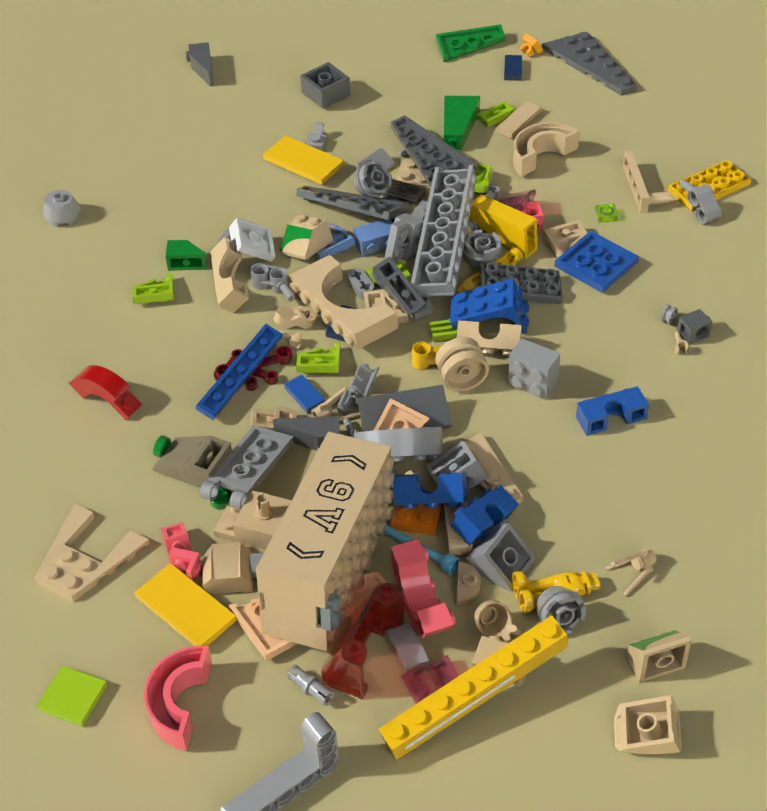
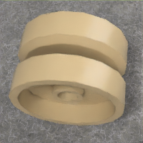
M460 337L452 339L441 346L436 353L435 362L446 387L452 391H469L479 386L488 376L489 366L482 354L478 342L472 338Z

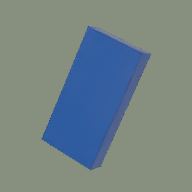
M303 375L284 383L287 392L307 414L325 402L324 397Z

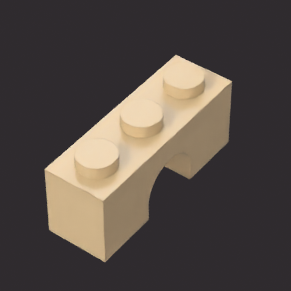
M458 320L457 338L468 337L478 342L482 354L493 355L494 352H502L503 356H509L521 340L522 326L500 324L499 334L493 339H485L479 333V322Z

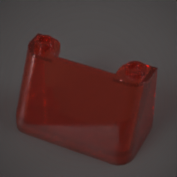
M382 583L354 609L322 667L321 675L325 685L359 699H364L368 691V684L364 682L363 664L368 655L365 644L371 633L384 636L385 631L389 628L403 625V587L392 583Z

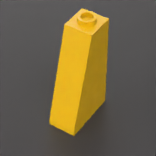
M482 194L472 201L470 220L487 233H496L500 237L501 243L509 249L512 247L518 248L525 260L538 250L537 218Z

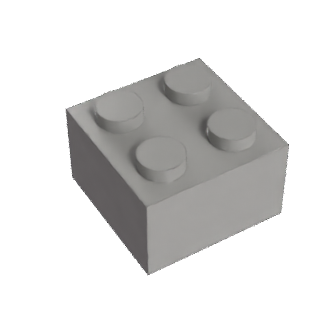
M522 338L509 354L508 384L546 400L558 384L560 353Z

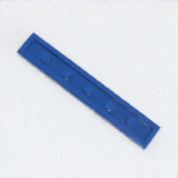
M265 324L198 402L195 409L214 420L279 343L283 334Z

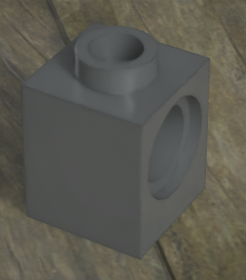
M701 309L679 317L677 332H680V336L690 345L710 336L712 321Z

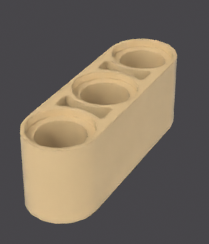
M467 500L461 502V506L447 507V503H443L448 554L454 556L469 555L473 550V544L469 546L450 526L456 518L454 513L463 505L467 507Z

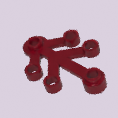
M289 346L278 347L275 355L266 357L252 375L264 378L269 385L276 384L278 382L277 372L266 371L260 368L278 362L282 365L289 364L293 358L292 349ZM236 349L232 351V356L227 364H221L216 367L214 371V379L216 381L242 350ZM249 377L244 383L245 388L248 391H255L258 388L257 379Z

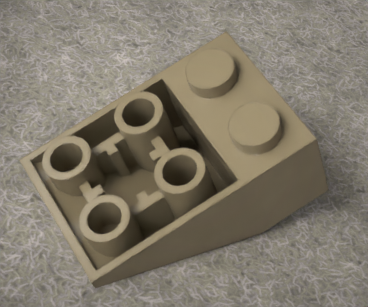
M213 436L175 438L156 463L153 471L201 488L203 482L213 474L232 452L231 442Z

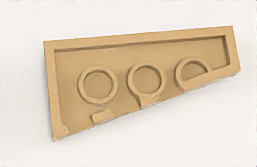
M480 432L465 441L488 476L477 484L476 487L484 493L488 488L493 490L501 485L519 504L522 503L523 495L482 433Z

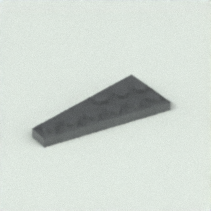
M581 32L542 43V49L545 52L551 51L554 57H561L566 60V64L581 73L592 75L593 80L604 82L605 87L617 94L625 95L636 92L637 85L588 32Z
M404 115L391 122L392 131L430 187L435 167H439L440 171L468 169L469 165H473L474 171L478 170V164Z
M311 186L297 188L296 195L303 197V200H314L348 209V212H359L386 220L402 215V213L409 210L410 204L408 202Z

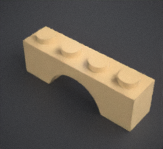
M224 237L210 253L218 305L222 309H227L234 313L249 299L247 285L234 278L236 269L242 260V252L237 251L236 242Z

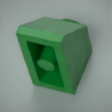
M188 240L167 241L165 257L168 271L207 270L206 255L200 248Z

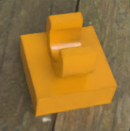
M526 33L522 37L525 43L521 45L520 50L523 53L525 52L528 57L532 56L534 52L539 55L543 51L539 42Z

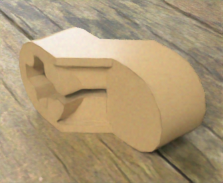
M279 306L273 320L277 325L286 329L294 326L309 329L316 319V314L312 309L305 306L294 309L287 306Z

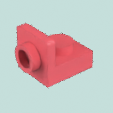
M183 522L161 528L168 555L172 547L192 551L188 533Z
M174 547L171 548L169 553L171 564L181 572L186 571L187 577L195 582L197 577H200L203 572V563H201L199 553Z

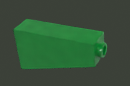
M480 96L444 97V142L456 150H462L475 124L477 114L480 113Z

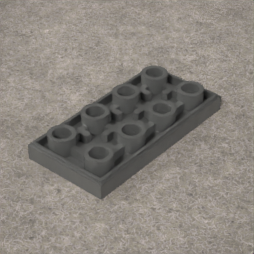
M480 263L481 287L513 278L516 285L521 287L523 300L562 303L563 295L559 270Z
M443 385L357 398L363 432L374 430L390 398L429 417V421L423 427H442L444 429L451 428L452 426Z

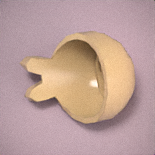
M488 600L481 603L474 613L476 628L488 638L489 636L503 638L506 643H510L513 641L512 634L519 635L521 633V630L513 625V617L509 608L498 600Z

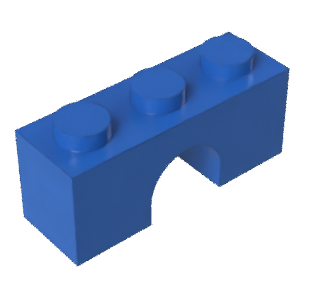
M636 386L578 402L576 418L586 436L606 431L609 415L622 417L626 424L647 419L649 403L639 387Z
M466 472L439 474V486L435 492L427 491L422 486L421 474L394 476V505H402V509L416 508V504H424L425 508L439 507L438 503H447V507L461 506V502L468 500Z
M501 485L493 490L488 488L481 495L480 499L475 497L467 507L464 505L454 513L456 518L450 526L470 546L483 537L492 525H500L507 520L520 504Z

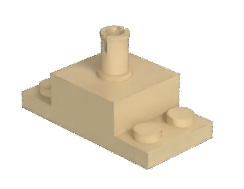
M253 490L250 491L241 510L231 507L229 500L214 529V536L233 542L241 541L245 545L266 550L292 500Z

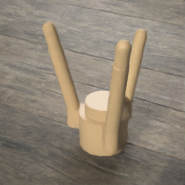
M346 387L342 388L328 400L312 409L313 417H332L334 411L331 405L339 401L343 393L348 389ZM359 412L340 416L339 419L340 421H343L345 418L352 419L359 417L360 414Z
M649 547L612 561L610 565L605 567L606 570H610L631 562L636 570H643L625 590L624 596H627L646 575L654 571L652 565L656 563V556Z

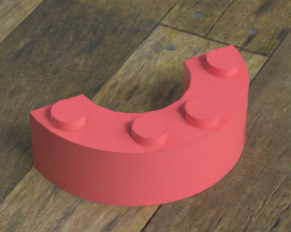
M419 539L392 546L391 562L395 582L405 612L415 632L421 638L452 629L456 624V620L452 610L448 611L446 604L442 603L441 599H437L434 593L436 591L432 578H429L427 560H429L427 549L425 546H421Z
M191 646L169 654L154 667L146 681L144 701L151 726L162 741L180 750L187 751L193 725L190 712L180 709L175 705L179 694L186 688L196 684L207 683L212 665L209 646Z

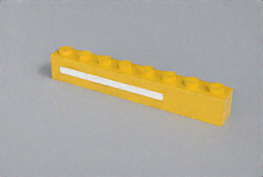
M551 615L379 728L378 730L383 741L396 761L568 647L566 632Z

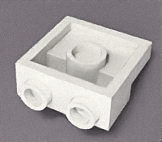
M240 218L234 220L229 227L231 240L236 242L237 251L272 262L276 256L271 229Z

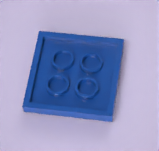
M590 231L555 260L554 267L603 293L638 263L639 256Z

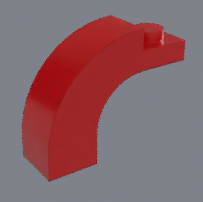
M87 366L69 383L83 399L89 394L102 397L125 420L142 405L128 390L130 385L124 379L102 366Z

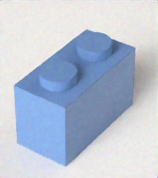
M384 219L353 228L355 245L362 257L386 251L391 224H393L391 219Z

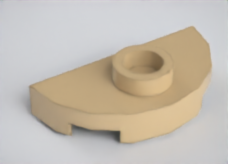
M458 562L456 606L466 605L468 601L478 597L482 586L480 574L476 568L468 563Z

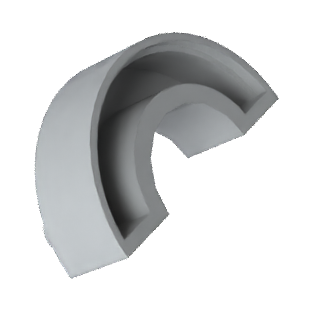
M442 427L387 429L354 433V438L391 446V457H394V462L404 461V456H412V460H426L428 455V460H434L444 454Z

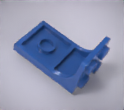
M513 278L451 296L450 324L454 329L458 327V320L480 322L492 318H506L512 320L517 325H521V333L526 334L527 326H529V318L527 316V312L530 310L527 300H523L521 287L516 285Z

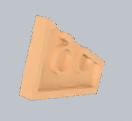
M390 398L374 430L420 428L430 418Z

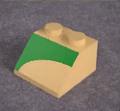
M303 214L296 216L292 222L287 224L280 253L303 260L313 256L333 241L327 220Z
M676 630L667 633L661 632L654 637L645 640L638 639L629 644L626 659L639 683L685 669L692 640L690 636Z

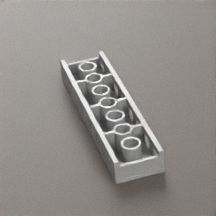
M469 165L468 169L440 171L439 167H435L411 279V285L420 297L455 296L477 180L473 165Z

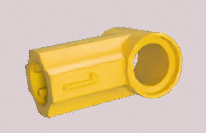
M426 342L415 343L412 347V366L418 370H424L430 364H436V353L441 346H430Z

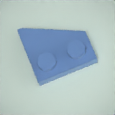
M340 226L334 228L335 234L332 235L333 241L314 255L322 259L328 255L333 256L338 252L346 251L355 245L354 238Z

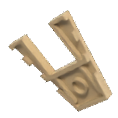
M75 503L34 577L35 582L74 602L98 584L97 581L103 576L111 575L116 571L115 568L124 561H130L141 548H147L150 545L149 539L130 530L102 562H99L69 547L95 518L92 511Z

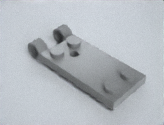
M254 425L213 474L203 482L200 488V497L214 501L220 487L234 491L230 498V506L241 510L250 491L257 489L294 443L293 436Z

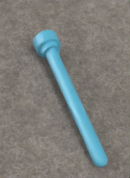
M386 525L384 534L400 543L414 540ZM425 546L429 559L439 563V567H441L443 572L452 575L458 569V562H460L458 557L452 554L442 555Z

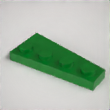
M501 24L436 34V42L443 62L505 41V33Z

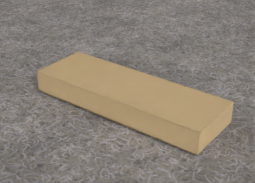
M528 101L524 102L497 127V133L512 139L541 112V106Z

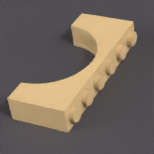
M331 255L290 274L291 283L289 286L293 294H297L304 304H308L315 314H319L326 324L333 327L336 334H340L346 343L351 344L356 350L399 329L397 313L386 303L365 309H348L339 307L326 299L329 290L343 280L341 264Z

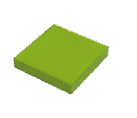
M62 665L37 704V709L45 714L83 727L108 686L107 682Z

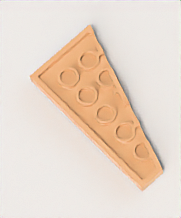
M378 571L363 574L360 588L356 587L354 589L355 598L353 604L346 607V617L391 593L390 585ZM259 598L250 600L251 603L238 606L237 603L229 605V610L236 615L237 622L265 661L298 644L262 634Z

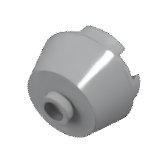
M379 160L364 161L354 175L356 190L360 194L370 197L384 195L392 184V175L388 174L387 169L384 167L386 164Z
M55 190L45 197L42 214L49 225L58 227V224L68 223L69 226L79 219L80 205L69 191Z
M476 230L468 234L463 251L470 265L479 269L480 263H495L503 247L500 237L496 233L489 234L483 233V230Z
M563 586L547 588L537 600L539 623L552 615L567 635L573 632L572 628L580 620L583 622L585 619L586 608L582 597L577 592Z

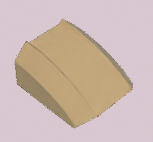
M241 541L212 544L203 557V589L211 596H215V594L253 592L250 566L251 550Z
M668 695L620 703L614 717L615 747L621 752L635 754L681 752L680 717L672 696Z

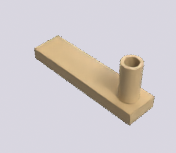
M625 151L623 167L639 212L648 213V206L650 204L670 203L669 191L647 192L633 151Z

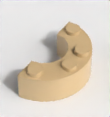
M556 122L538 123L524 128L517 134L514 140L513 166L515 171L521 177L535 171L536 158L539 153L552 151L566 155L578 149L580 131L572 126Z

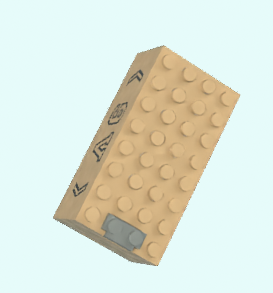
M327 433L256 567L262 634L327 651L331 642L334 643L336 641L338 628L346 619V607L353 604L355 598L354 589L356 587L360 588L363 572L369 569L371 563V554L376 553L379 544L378 539L384 535L386 530L387 519L391 520L394 507L391 506L394 490H391L394 474L391 473L394 464V457H391V446L337 433Z

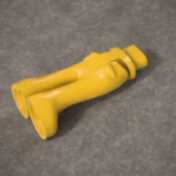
M516 571L512 574L516 599H519V608L522 613L533 611L537 607V600L541 593L552 586H563L577 592L580 596L589 595L592 590L600 589V582L595 572L586 574L585 571H581L580 575L578 572H564L539 580H528L522 571Z

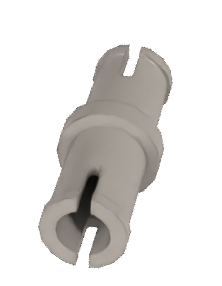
M298 665L290 668L296 674L293 675L288 671L287 678L300 686L303 693L312 695L324 706L332 702L325 696L333 699L335 693L321 684L318 677L309 675Z

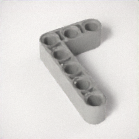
M319 712L310 714L301 724L303 750L229 801L219 811H278L337 767L339 753L336 731Z

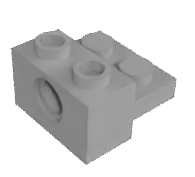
M407 213L395 217L394 223L391 224L384 260L389 256L394 262L400 259L407 262L415 259L424 220Z
M461 441L426 465L438 486L439 474L466 472L467 491L488 477L464 441Z

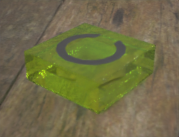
M615 204L596 205L595 211L598 223L618 221Z

